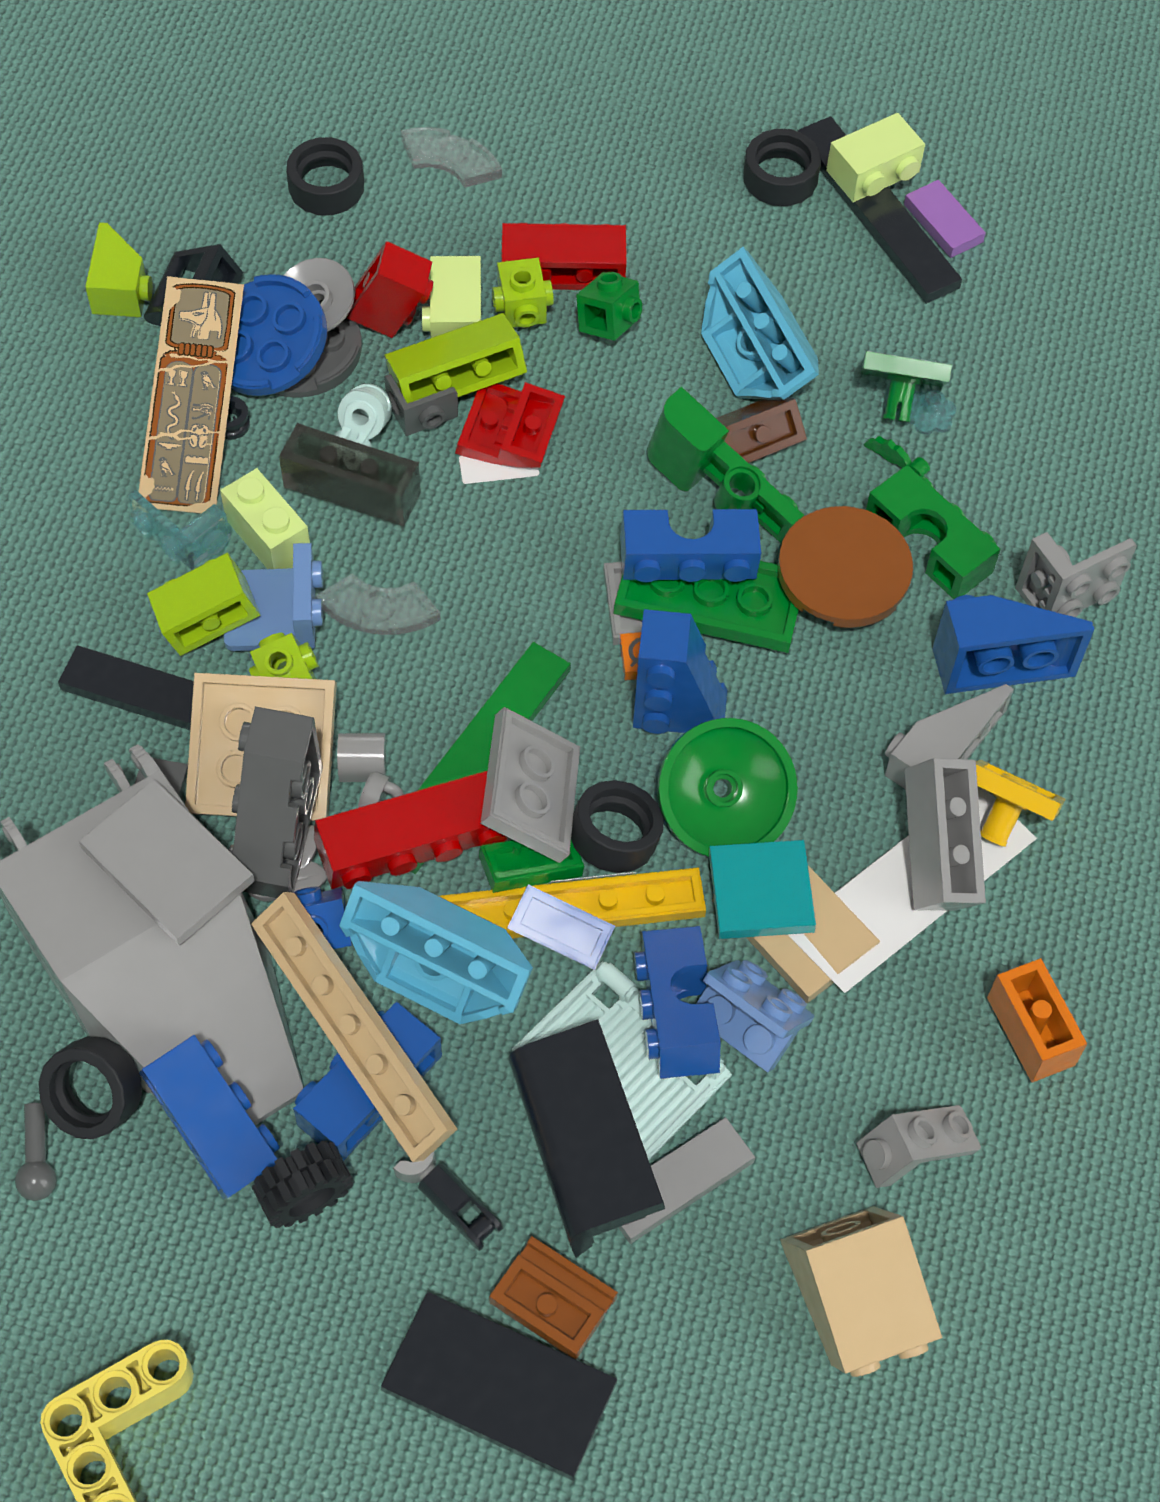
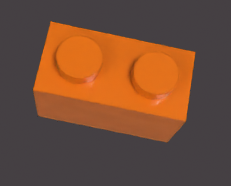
M1037 959L998 974L987 999L1031 1083L1075 1066L1086 1048L1087 1042L1042 959Z

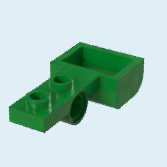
M681 386L666 400L647 447V455L650 462L681 491L690 490L703 477L708 475L719 486L714 498L716 509H757L758 523L782 544L789 529L799 519L804 517V514L799 511L793 499L785 494H781L767 481L764 473L758 467L750 465L725 442L729 430ZM731 489H738L745 494V496H739L735 494Z

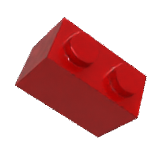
M386 241L356 284L354 302L347 315V319L393 338L402 324L408 326L411 323L417 309V304H425L428 300L434 283L433 280L428 279L433 261Z

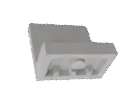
M1048 532L1032 539L1015 589L1027 605L1077 617L1083 609L1095 603L1099 605L1106 604L1119 594L1121 590L1120 585L1125 573L1131 566L1130 561L1137 545L1132 538H1129L1072 565L1067 551L1062 546L1057 545Z

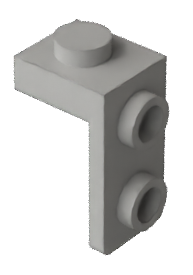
M959 1105L893 1114L856 1142L876 1188L891 1186L920 1163L972 1155L981 1149L972 1124L963 1108Z

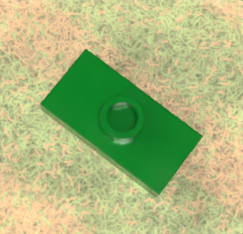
M515 840L482 845L479 850V859L493 893L527 887L528 884L533 886L550 883V881L582 877L585 868L580 854L573 846L572 840L569 856L560 863Z

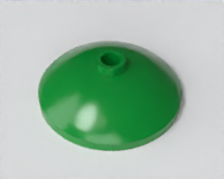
M718 718L692 727L674 742L662 762L657 790L661 812L672 833L693 851L709 857L710 846L764 843L777 840L792 818L797 801L798 786L796 771L791 757L783 744L771 732L747 720ZM719 779H723L728 786L726 794L721 797L717 796L713 789L715 782Z

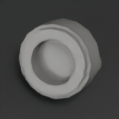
M375 771L369 775L365 783L358 808L384 801L387 793L392 795L393 798L404 795L398 785L390 782V776Z

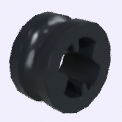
M230 396L228 414H235L237 418L233 416V421L227 422L225 439L227 440L242 437L250 428V418L246 403L238 397Z

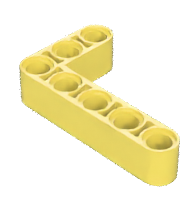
M171 1340L153 1342L55 1397L45 1406L40 1421L42 1432L77 1502H137L106 1440L177 1400L189 1390L193 1382L194 1373L185 1351L179 1344ZM175 1360L180 1363L176 1375L171 1379L159 1381L153 1378L154 1371L161 1362ZM119 1387L131 1389L130 1398L122 1407L115 1409L105 1406L107 1396L114 1389ZM72 1414L82 1416L81 1426L73 1435L67 1437L57 1435V1428L62 1419ZM93 1461H102L106 1464L105 1473L99 1481L93 1484H82L80 1482L81 1472L87 1464Z

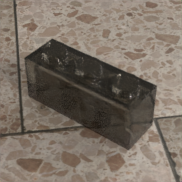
M299 423L296 424L279 455L283 486L285 488L400 526H405L421 494L419 462Z

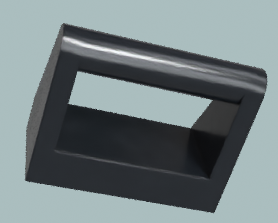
M221 244L176 251L144 314V319L150 324L161 326L167 276L181 278L183 271L187 270L195 272L192 279L238 284L243 271Z

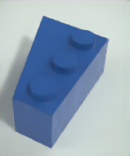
M644 609L633 728L644 729L654 734H662L667 731L685 733L702 722L725 718L728 690L725 684L720 683L716 676L717 667L714 661H709L705 653L706 644L691 614Z

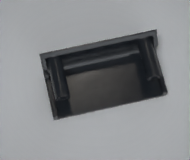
M597 1019L551 1035L514 1050L509 1055L508 1060L575 1258L593 1246V1236L644 1219L647 1215L664 1210L665 1205L599 1020Z

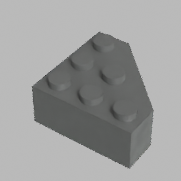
M255 706L251 723H243L239 736L238 750L244 751L241 781L240 784L236 785L232 800V813H237L234 845H230L229 851L254 876V882L243 892L278 898L283 892H294L323 766L314 717Z

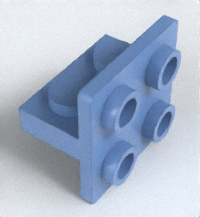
M735 960L709 971L703 979L708 986L696 1004L714 1003L719 1036L766 1072L772 1071L799 1030L810 1025L815 1017L806 1009L807 1003L796 993L788 989L780 990L766 980L768 975L762 968L747 960L742 962Z

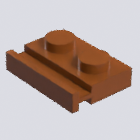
M531 1236L520 1255L518 1254L489 1296V1303L576 1360L604 1319L606 1312L616 1301L618 1292Z

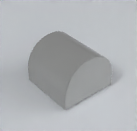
M386 733L338 734L337 764L339 782H366L369 775L375 771L386 775Z

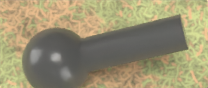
M42 1103L24 1104L25 1164L17 1171L15 1185L22 1197L31 1201H39L45 1199L53 1192L57 1178L53 1167L46 1162L45 1110Z

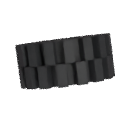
M321 1141L318 1145L311 1143L306 1145L302 1151L297 1148L290 1152L291 1156L285 1159L280 1157L275 1160V1166L266 1167L262 1171L263 1175L255 1178L252 1190L271 1226L274 1225L275 1228H280L283 1225L290 1227L297 1220L299 1223L308 1220V1216L312 1214L317 1216L323 1213L322 1209L326 1206L332 1207L338 1202L336 1198L344 1197L348 1193L347 1189L352 1188V1181L354 1180L333 1142Z

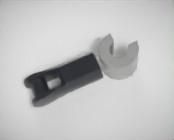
M396 1139L397 1145L404 1151V1149ZM435 1151L424 1161H400L393 1168L395 1176L407 1183L420 1182L418 1189L478 1251L484 1248L482 1241L494 1230L499 1233L503 1229L497 1218L443 1163L435 1166ZM473 1207L480 1216L467 1227L460 1217Z

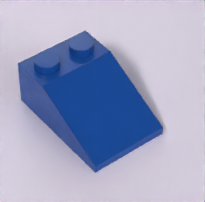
M963 595L946 601L932 648L944 693L951 694L995 688L1005 684L1010 686L1076 677L1094 632V626L1091 621L993 595L979 597Z

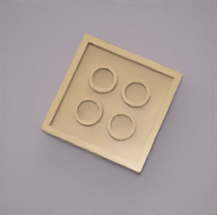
M194 673L185 806L189 812L195 815L237 817V813H232V800L236 785L240 784L244 754V751L238 750L239 736L243 723H251L256 706L314 717L323 769L310 821L328 817L337 682L335 680Z

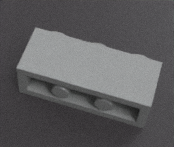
M933 758L905 768L914 910L956 911L986 903L976 760Z

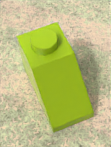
M99 222L85 286L91 312L98 315L142 317L144 302L150 301L152 298V277L145 274L142 257L108 223Z

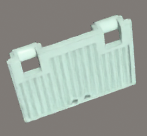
M602 961L595 970H592L512 1048V1052L523 1045L598 1019L648 1160H650L717 1092L732 1074L720 1058V1073L706 1074L697 1085L686 1076L660 1079L657 1059L648 1060L645 1030L653 1028L651 1019L642 1020L640 993L636 988V984L612 963L608 964ZM604 984L619 995V1000L610 1009L594 996Z

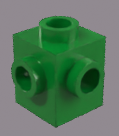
M602 272L576 294L579 332L615 341L641 318L643 305L639 296L638 280L622 277L619 273Z

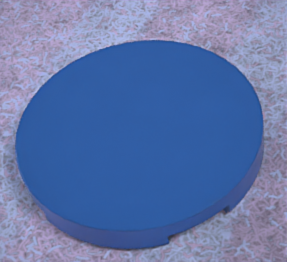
M268 274L256 276L254 281L244 284L231 385L232 390L252 396L275 394L298 383L318 362L327 338L326 316L317 298L309 288L298 280L283 275Z

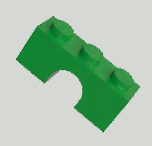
M908 465L869 493L866 510L890 522L903 537L911 534H924L937 542V545L931 549L925 574L953 599L965 595L994 572L1001 548L996 545L992 536L978 529L965 517L963 511L956 504L949 503L934 489L932 483L926 477L918 475Z

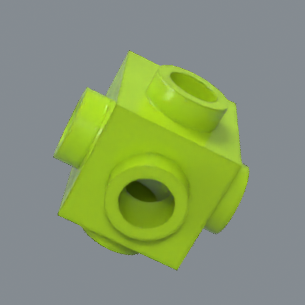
M539 257L497 262L498 287H492L494 311L504 313L512 327H530L547 323V306L554 304L553 290L550 280L543 281Z
M282 632L272 634L259 642V648L250 651L255 663L254 666L249 668L251 676L316 679L312 669L319 667L309 643L300 644L292 633L284 635Z

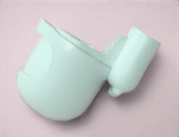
M361 384L344 396L338 408V420L342 430L337 431L326 445V452L329 456L338 458L343 454L350 465L358 466L371 453L372 446L368 440L380 433L392 414L391 400L381 387L374 384Z

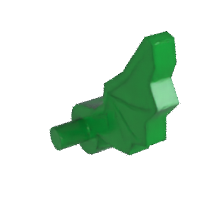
M878 436L876 439L870 438L864 443L866 448L901 468L908 465L918 475L925 476L930 471V465L925 459L917 457L911 461L905 450L901 446L896 445L892 439L886 440Z

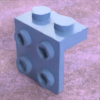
M311 543L293 544V568L241 570L246 577L261 616L224 634V643L228 650L250 651L260 647L259 642L262 639L281 632L284 635L292 633L300 644L308 642L311 649L315 648V626H323L322 599H315V588H323L322 561H314Z

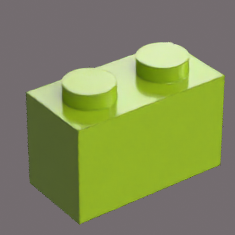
M228 552L205 562L202 566L176 579L167 581L162 586L147 593L161 633L180 656L261 616L245 575Z

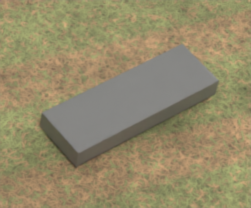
M726 1117L651 1165L665 1209L647 1215L644 1219L618 1227L629 1244H632L754 1163L755 1156Z

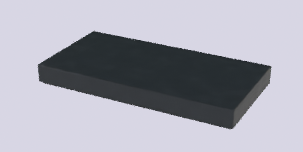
M427 1291L383 1380L381 1391L574 1481L616 1387L617 1378Z

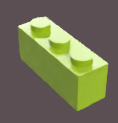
M504 313L384 355L389 374L392 375L407 404L451 387L455 388L458 397L527 373L520 337Z

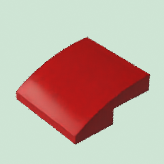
M526 382L522 391L498 383L477 390L457 443L455 454L503 466L540 468L565 396Z

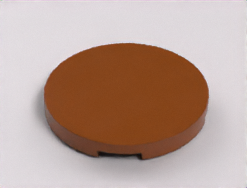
M834 506L822 508L805 515L789 529L780 548L778 575L785 594L800 611L806 610L818 618L834 622L833 626L862 627L879 622L896 610L909 589L913 575V559L906 540L890 522L864 509Z

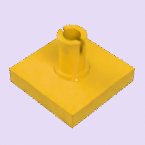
M976 761L977 786L996 796L995 802L981 830V837L1006 847L1007 840L1022 809L1030 810L1051 821L1058 816L1065 798L986 761Z

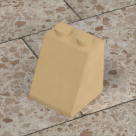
M873 1206L780 1239L784 1253L831 1366L845 1374L850 1372L852 1377L867 1375L881 1367L879 1361L898 1355L900 1359L921 1355L929 1350L928 1343L942 1338L903 1216Z

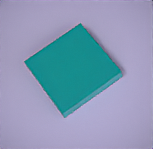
M804 840L710 846L709 859L719 939L815 933L816 920Z

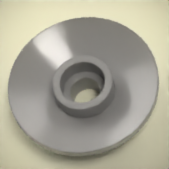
M312 258L296 264L283 275L298 280L310 289L318 301L323 300L320 305L326 316L327 332L339 325L350 312L355 298L354 282L349 272L338 262L327 258Z

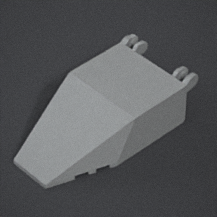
M137 744L129 749L130 757L135 767L140 769L145 779L130 786L120 765L113 759H110L103 764L120 793L29 845L26 844L10 817L0 821L5 837L9 842H12L17 850L6 858L0 859V896L10 916L87 1036L104 1037L120 1045L133 1058L139 1072L192 1035H195L200 1043L207 1039L223 1061V1065L217 1068L228 1085L235 1081L241 1087L252 1106L246 1110V1113L254 1125H257L295 1101L304 1087L269 950L251 925L254 918L242 892L179 946L81 849L79 840L153 779L163 786L189 812L154 759L142 746ZM141 1077L142 1089L148 1094H153Z

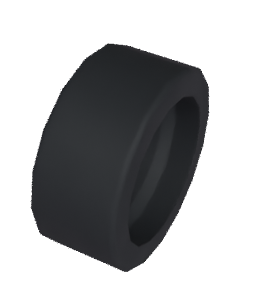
M776 128L762 132L751 140L746 149L743 181L748 191L764 203L773 206H791L802 203L813 194L818 185L821 153L814 141L805 134L795 130ZM775 157L787 158L796 161L805 171L793 177H777L768 174L759 164Z
M333 137L311 139L296 147L287 160L286 174L289 193L294 203L306 212L316 215H335L345 212L358 203L364 192L363 161L357 149L346 141ZM322 166L340 168L349 174L342 182L332 186H315L302 179L312 169Z
M618 780L598 782L585 790L573 813L571 840L575 850L584 860L601 870L616 873L635 871L647 864L655 852L663 833L664 817L659 804L647 791L638 786ZM603 811L621 813L630 818L640 828L643 837L638 841L630 842L613 840L602 834L593 825L590 816L596 812Z
M87 1036L70 1043L56 1052L43 1066L38 1082L40 1101L48 1118L61 1131L81 1139H96L111 1133L126 1122L137 1110L142 1095L141 1075L133 1058L120 1045L104 1037ZM84 1061L96 1067L106 1077L112 1090L113 1103L107 1113H95L85 1108L75 1098L69 1081V1070L74 1062Z

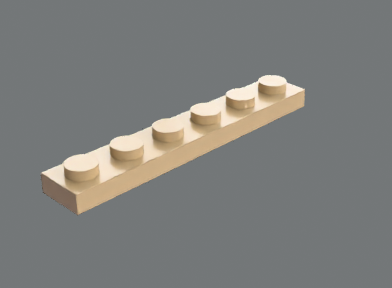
M283 892L251 923L252 927L411 1161H424L458 1130L296 894Z

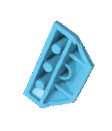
M744 247L710 271L708 280L710 288L705 302L701 334L736 397L739 399L785 400L819 375L818 357L788 305Z
M358 881L354 884L339 925L345 936H350L357 955L375 982L458 1024L487 1019L499 1014L513 1013L517 1009L533 969L506 929L421 887Z

